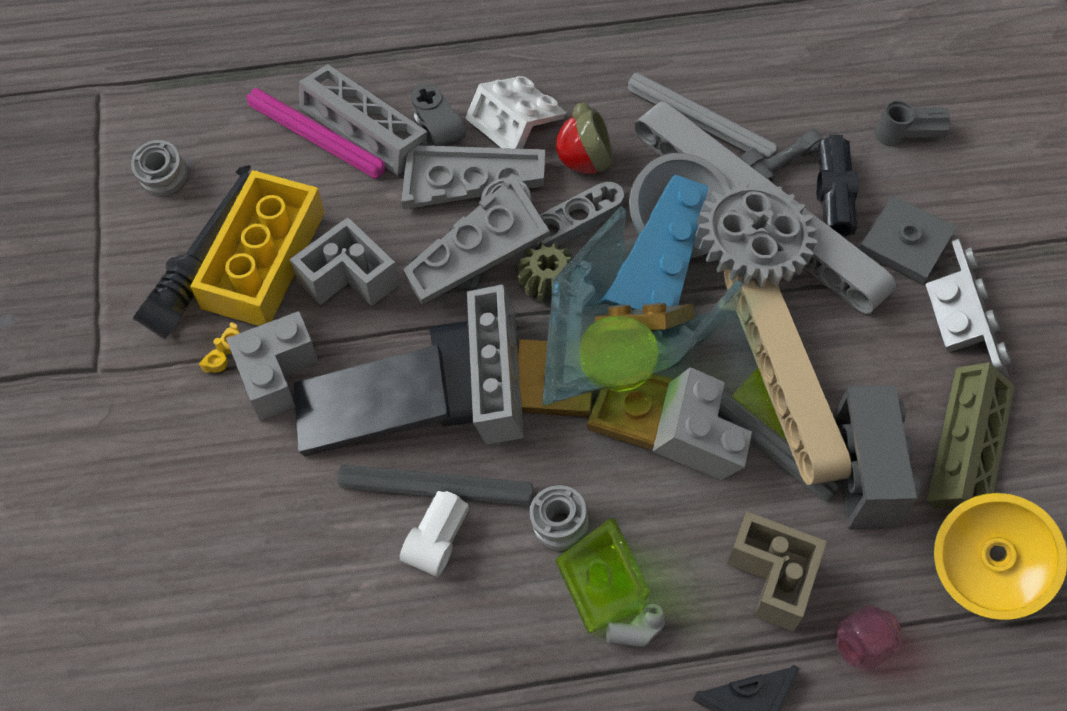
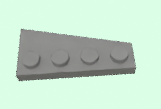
M417 145L408 151L406 157L401 200L402 209L482 197L484 189L491 182L500 178H507L512 173L516 179L524 182L528 188L544 186L545 150Z
M512 173L503 181V185L482 199L479 202V206L466 218L463 216L457 221L449 233L441 240L437 239L403 269V273L423 305L527 249V247L529 248L549 237L550 231Z

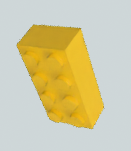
M254 170L251 171L190 286L202 310L257 326L273 320L295 275L290 259L309 246L325 213L317 187Z

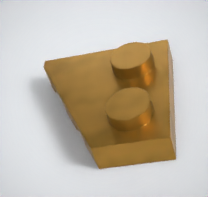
M651 303L642 305L643 309L631 310V305L608 307V313L595 317L596 332L668 329L695 319L694 304L666 307V303Z

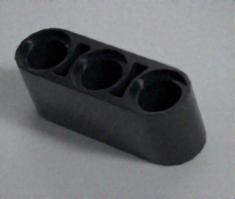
M467 321L429 326L432 346L438 345L442 352L451 419L442 421V427L473 423L470 345Z

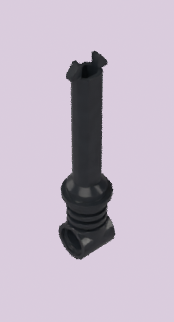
M250 165L239 167L235 172L240 177L185 254H180L167 260L165 274L132 318L164 340L179 322L186 311L185 308L188 307L190 301L195 296L190 286L250 175L248 173L251 168Z

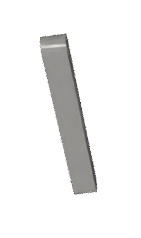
M661 101L634 123V130L639 139L657 154L663 156L670 153H688L699 156L712 163L724 175L731 190L735 181L738 180L745 188L750 179L754 181L756 188H761L764 181L768 182L770 191H774L777 188L776 185L666 102ZM781 192V196L784 198L788 196L785 192ZM794 199L792 201V204L794 206L799 204ZM804 208L801 215H812L813 219L809 226L817 228L813 239L817 240V244L812 251L814 253L808 265H805L804 269L856 310L864 314H870L896 289L894 278L886 269Z

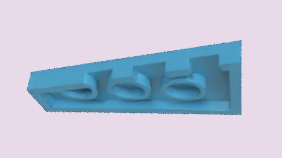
M674 175L670 179L650 214L646 226L633 244V249L616 274V279L601 302L612 306L631 305V310L643 309L642 305L651 303H666V307L679 304L698 229L696 222L706 199L709 186L679 175Z

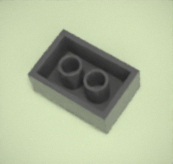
M896 385L848 386L833 415L851 459L850 476L847 479L840 480L848 529L896 528L920 495L919 478L917 474H912L910 464L913 455L912 441L909 436H905L903 427L906 417L905 404L903 400H898Z

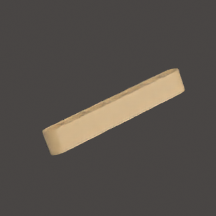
M725 269L726 287L803 481L807 485L847 479L851 474L849 452L779 286H774L767 279L763 288H760L756 279L751 278L750 283L746 286L743 282V276L738 275L734 280H730L731 271Z

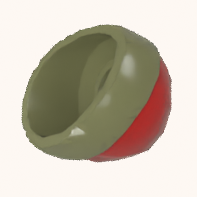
M585 102L578 103L573 109V116L564 122L557 135V154L561 162L571 171L582 174L603 173L613 164L606 123L596 109H590V106Z

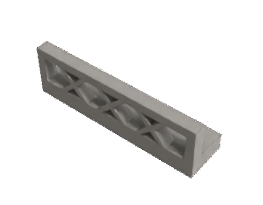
M329 64L299 81V108L335 133L384 160L385 167L397 176L405 171L408 151L427 139V131ZM328 78L338 86H323L320 83ZM342 97H356L362 103H348ZM367 114H381L387 120H373ZM393 131H406L411 136L402 140Z

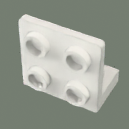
M517 76L515 78L479 84L465 119L501 148L523 149L533 126L564 119L566 111L558 106V102L554 98L544 95L536 89L531 80L523 76Z

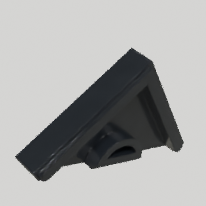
M793 665L790 668L748 677L705 691H697L692 701L710 711H780L800 668Z

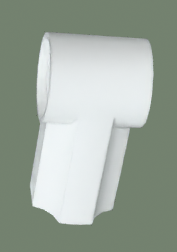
M437 491L419 527H414L406 537L401 549L400 561L435 577H439L450 558L453 548L452 542L469 510V504L453 493Z

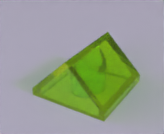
M615 518L608 519L555 559L588 634L606 628L609 622L618 623L640 614L643 608L648 605L651 592Z

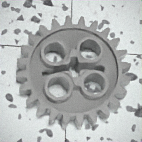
M750 179L747 187L744 188L737 180L734 182L732 190L724 184L719 193L713 191L709 201H704L696 225L699 226L696 237L702 239L699 249L709 250L706 261L718 260L720 262L716 270L718 273L729 269L731 271L729 279L734 280L738 275H741L746 286L750 283L751 278L756 279L760 288H763L767 279L774 286H778L781 278L790 282L795 273L800 275L814 253L812 251L817 244V240L813 239L817 228L809 226L813 219L812 215H801L805 205L798 204L794 206L792 201L795 195L791 194L784 198L781 196L782 187L780 186L774 191H770L768 182L764 181L761 188H756L754 181Z

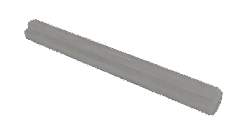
M634 73L628 82L629 91L654 104L661 101L668 103L698 127L746 152L756 148L765 159L773 157L777 152L778 146L772 141L640 73Z

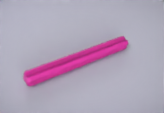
M253 88L251 93H248L246 99L250 107L372 178L378 179L385 172V161L259 88Z

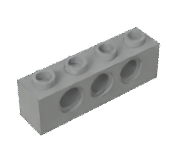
M503 284L467 291L473 423L486 445L524 438L515 308Z

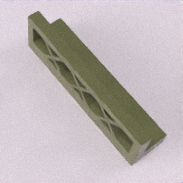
M990 362L959 367L955 370L927 502L935 509L957 507L962 502L973 497L974 487L976 488L977 496L994 493L1015 386ZM995 387L999 390L997 399L994 392ZM988 418L991 425V432L989 431V427L987 424ZM981 453L983 454V458H984V461H985V462H984V467H983L982 461H981Z

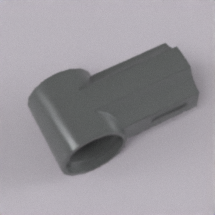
M891 101L886 105L875 128V136L881 143L889 146L899 145L904 138H945L949 132L951 118L949 110L943 107L913 108L905 101Z

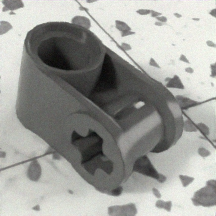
M423 84L414 89L411 96L412 104L415 108L413 114L414 121L427 131L426 141L429 146H449L466 138V131L462 120L436 86Z

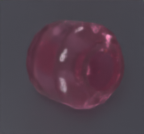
M873 605L863 606L843 619L837 626L835 642L837 650L842 658L853 667L867 670L875 669L900 650L899 622L888 611H883Z

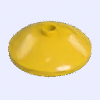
M989 493L975 496L962 502L947 515L936 535L934 561L944 588L961 606L983 617L1010 620L1037 612L1055 597L1066 576L1067 548L1059 527L1042 508L1016 495ZM994 546L1004 547L1006 550L1005 557L1002 560L992 559L990 557L991 548Z

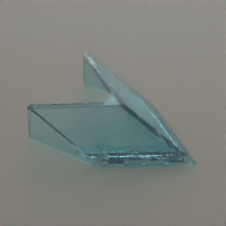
M620 206L553 279L542 406L677 367L735 314L743 283L736 280L709 313L696 316L695 319L668 329L647 330L640 333L637 331L596 332L595 317L608 313V307L612 306L601 301L617 277L616 274L622 266L626 209Z

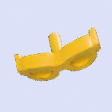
M231 322L229 324L230 327L224 331L221 338L214 339L213 342L216 349L208 353L199 363L202 371L216 373L226 369L228 366L226 355L232 354L226 338L240 333L237 324Z

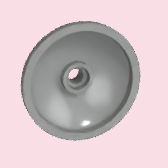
M670 153L654 159L638 174L630 193V214L637 232L640 234L650 218V214L674 175L709 186L705 201H709L713 191L719 193L722 185L725 184L730 188L724 175L712 163L693 154ZM695 238L690 259L709 253V250L699 249L702 239Z

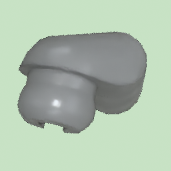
M657 604L646 605L631 624L609 622L606 632L607 643L637 647L648 645L662 631L665 625V612L663 608Z

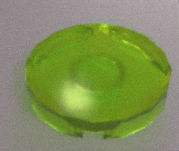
M612 316L602 318L590 325L581 339L579 359L582 370L590 381L598 386L601 384L609 387V390L620 392L635 389L648 381L656 367L659 349L655 336L646 325L634 318Z

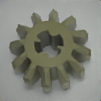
M540 241L537 250L527 247L525 258H520L518 262V271L520 272L518 274V283L520 287H525V293L528 298L538 294L540 304L546 297H551L556 304L559 300V294L569 297L572 293V287L578 284L577 258L571 257L569 247L558 250L556 241L551 247H545Z

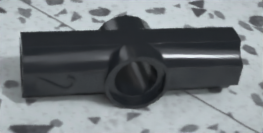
M830 135L820 140L818 145L819 173L816 195L817 200L822 201L823 222L845 238L855 234L857 230L855 200L858 193L857 171H852L850 141L844 139L843 135Z

